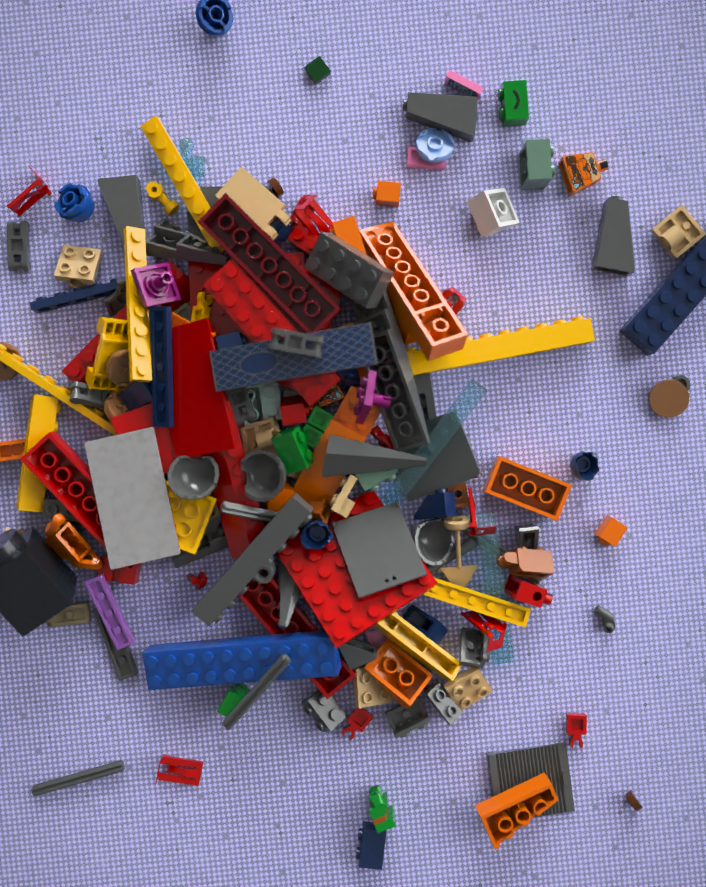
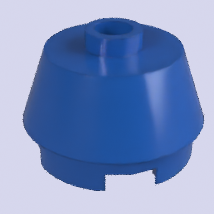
M200 0L195 12L199 27L205 33L212 36L226 34L233 24V13L230 3L227 0Z
M69 183L59 190L58 193L61 195L58 198V202H54V207L63 219L84 222L91 217L95 209V203L85 186Z

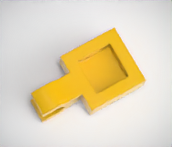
M205 292L197 294V306H193L191 322L208 318L210 321L211 307L208 306L213 303L214 298L212 295H207L205 300Z

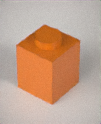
M378 181L377 187H373L372 198L376 199V205L399 207L401 183Z
M606 516L594 535L599 537L598 542L604 546L612 545L616 547L628 527L613 517Z

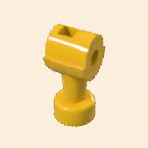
M154 181L147 184L146 191L149 193L148 196L153 201H159L165 206L164 212L168 216H172L178 211L180 205L176 201L168 199L161 184Z

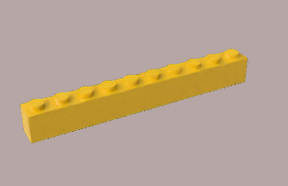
M583 316L571 318L572 321L566 323L565 319L554 321V325L549 326L546 323L537 324L533 329H528V326L516 329L517 332L512 333L509 330L499 331L496 336H491V333L479 335V339L473 340L472 337H467L462 350L429 361L421 349L416 350V347L407 348L406 352L413 376L586 344L595 341L591 318L584 319Z

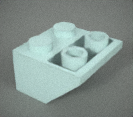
M267 383L247 387L257 419L244 421L245 426L271 417L277 418L278 424H282L279 384ZM246 407L242 408L243 413L247 412Z

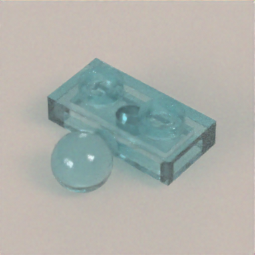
M182 138L179 142L182 159L192 176L204 177L205 157L190 155L194 149V143L190 138Z

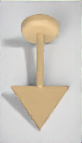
M463 515L449 516L444 519V526L449 530L455 531L457 566L440 567L450 583L466 588L478 567V564L461 565L460 530L469 528L471 519Z

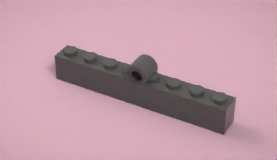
M295 492L201 598L191 612L207 626H210L213 622L217 624L224 616L222 612L225 608L229 610L237 600L234 598L238 594L242 596L249 588L247 584L251 580L253 582L256 580L262 584L270 582L276 572V565L273 562L274 558L272 556L276 552H282L287 546L285 541L289 537L293 539L300 531L298 527L302 523L305 525L313 517L311 514L313 507ZM262 569H266L268 573H264Z

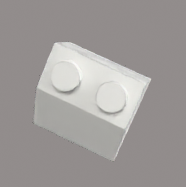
M505 188L483 191L467 201L469 211L474 217L477 230L482 237L496 234L520 223Z

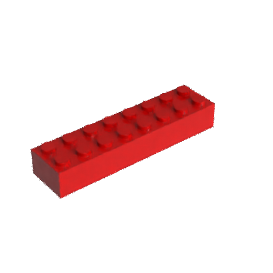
M233 258L203 284L204 288L254 343L272 340V328L298 332ZM328 373L287 381L312 407L337 385L341 379L335 373Z

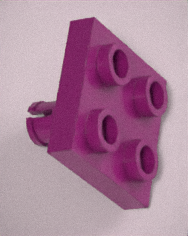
M168 262L133 268L131 270L144 309L181 300Z
M369 370L367 376L362 377L361 385L357 389L356 398L359 399L358 403L355 404L353 415H356L355 423L364 424L372 405L386 409L390 406L391 396L374 393L377 371Z

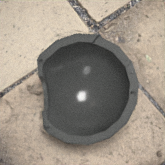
M255 450L248 453L241 460V470L245 472L247 477V483L244 486L247 497L254 501L265 502L275 498L283 490L287 477L286 468L277 455L266 450Z
M178 456L170 465L168 471V484L172 491L182 499L189 501H198L209 496L217 487L219 480V468L211 456H203L201 459Z
M435 518L417 523L412 529L411 536L423 563L435 566L446 562L454 544V533L444 526V518Z

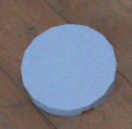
M429 128L418 135L416 151L423 160L431 163H440L451 157L454 150V140L446 130L441 129L440 131L436 130V128Z

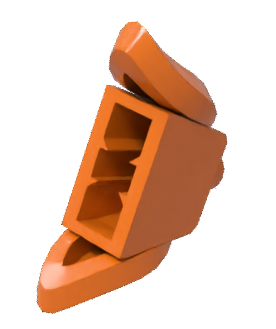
M62 514L54 515L53 519L45 527L44 533L47 536L45 541L59 557L68 560L75 567L101 569L102 561L92 550L91 546L69 522H66Z

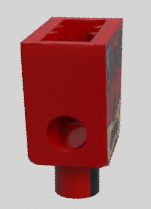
M511 573L503 589L512 598L539 608L542 607V604L550 605L553 599V595L547 593L546 588L524 578L514 577Z

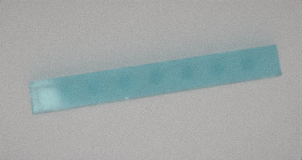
M472 378L430 432V443L421 445L414 453L416 456L428 458L426 466L402 469L380 500L389 505L398 500L401 505L486 394V388Z
M494 511L475 513L477 528L496 526ZM496 526L495 534L478 535L485 593L486 595L506 601L503 571L496 562L500 556ZM477 530V533L484 532V530ZM497 619L502 624L504 622L507 623L502 647L493 650L495 664L514 662L510 624L509 622ZM495 628L491 629V633L494 635L493 641L499 639L500 632Z

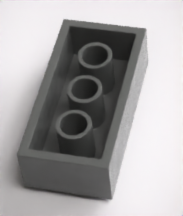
M320 232L304 266L306 270L364 308L377 307L394 274L393 271L333 233Z

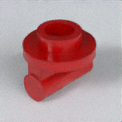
M200 571L198 577L192 573L187 575V580L195 585L196 590L199 591L205 587L207 583L205 572Z

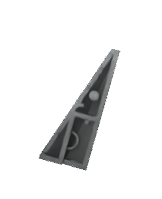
M165 218L154 226L155 233L146 240V256L225 265L230 261L229 254H221L217 247H209L203 239L189 231H181L178 225L172 226L169 224V220Z
M330 434L322 477L388 471L399 468L406 469L417 466L424 467L428 458Z
M219 524L216 532L203 536L196 555L180 549L181 553L179 555L172 556L175 569L228 548L222 524Z
M280 561L278 591L280 592V602L278 603L280 621L278 622V627L285 629L288 627L301 592Z

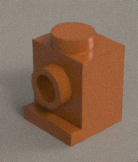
M466 482L446 488L447 492H454V494L457 490L461 491L460 497L455 496L456 508L470 506Z
M327 500L306 501L313 507L311 512L313 517L309 521L319 520L327 524L332 513Z

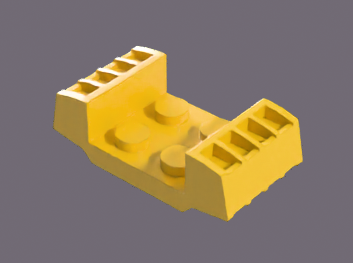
M99 317L96 330L100 334V340L94 366H87L86 383L89 389L125 391L128 387L117 386L109 380L105 367L107 360L113 353L121 349H128L127 320Z

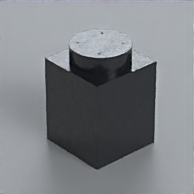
M34 527L21 535L15 528L0 534V614L24 637L73 604L77 582L75 573Z

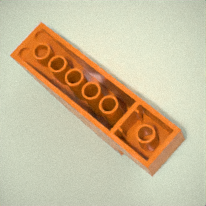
M394 221L359 230L366 254L394 272L386 291L404 344L408 345L416 342L428 361L462 350L468 333Z
M352 385L313 451L314 462L302 471L293 487L295 492L305 501H322V499H326L329 504L345 475L322 477L330 434L365 442L381 413L379 406L372 405L364 424L355 423L356 415H353L359 398H356L357 388Z

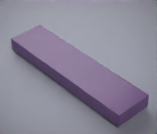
M102 573L85 580L84 584L116 650L134 644L136 640L104 574Z

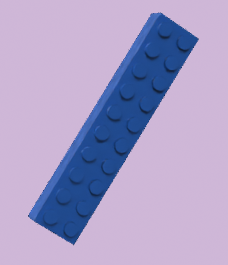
M325 630L154 644L142 652L148 690L258 682L282 654L289 656L291 661L274 681L338 676L342 667L339 648H335Z

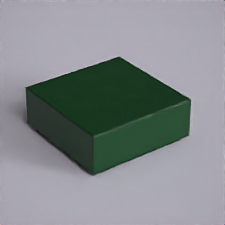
M320 56L304 67L316 85L331 74V70Z

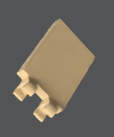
M242 166L215 195L217 199H220L227 193L273 241L278 236L277 231L270 226L273 220L277 217L286 226L292 221L291 217L283 211L285 205Z

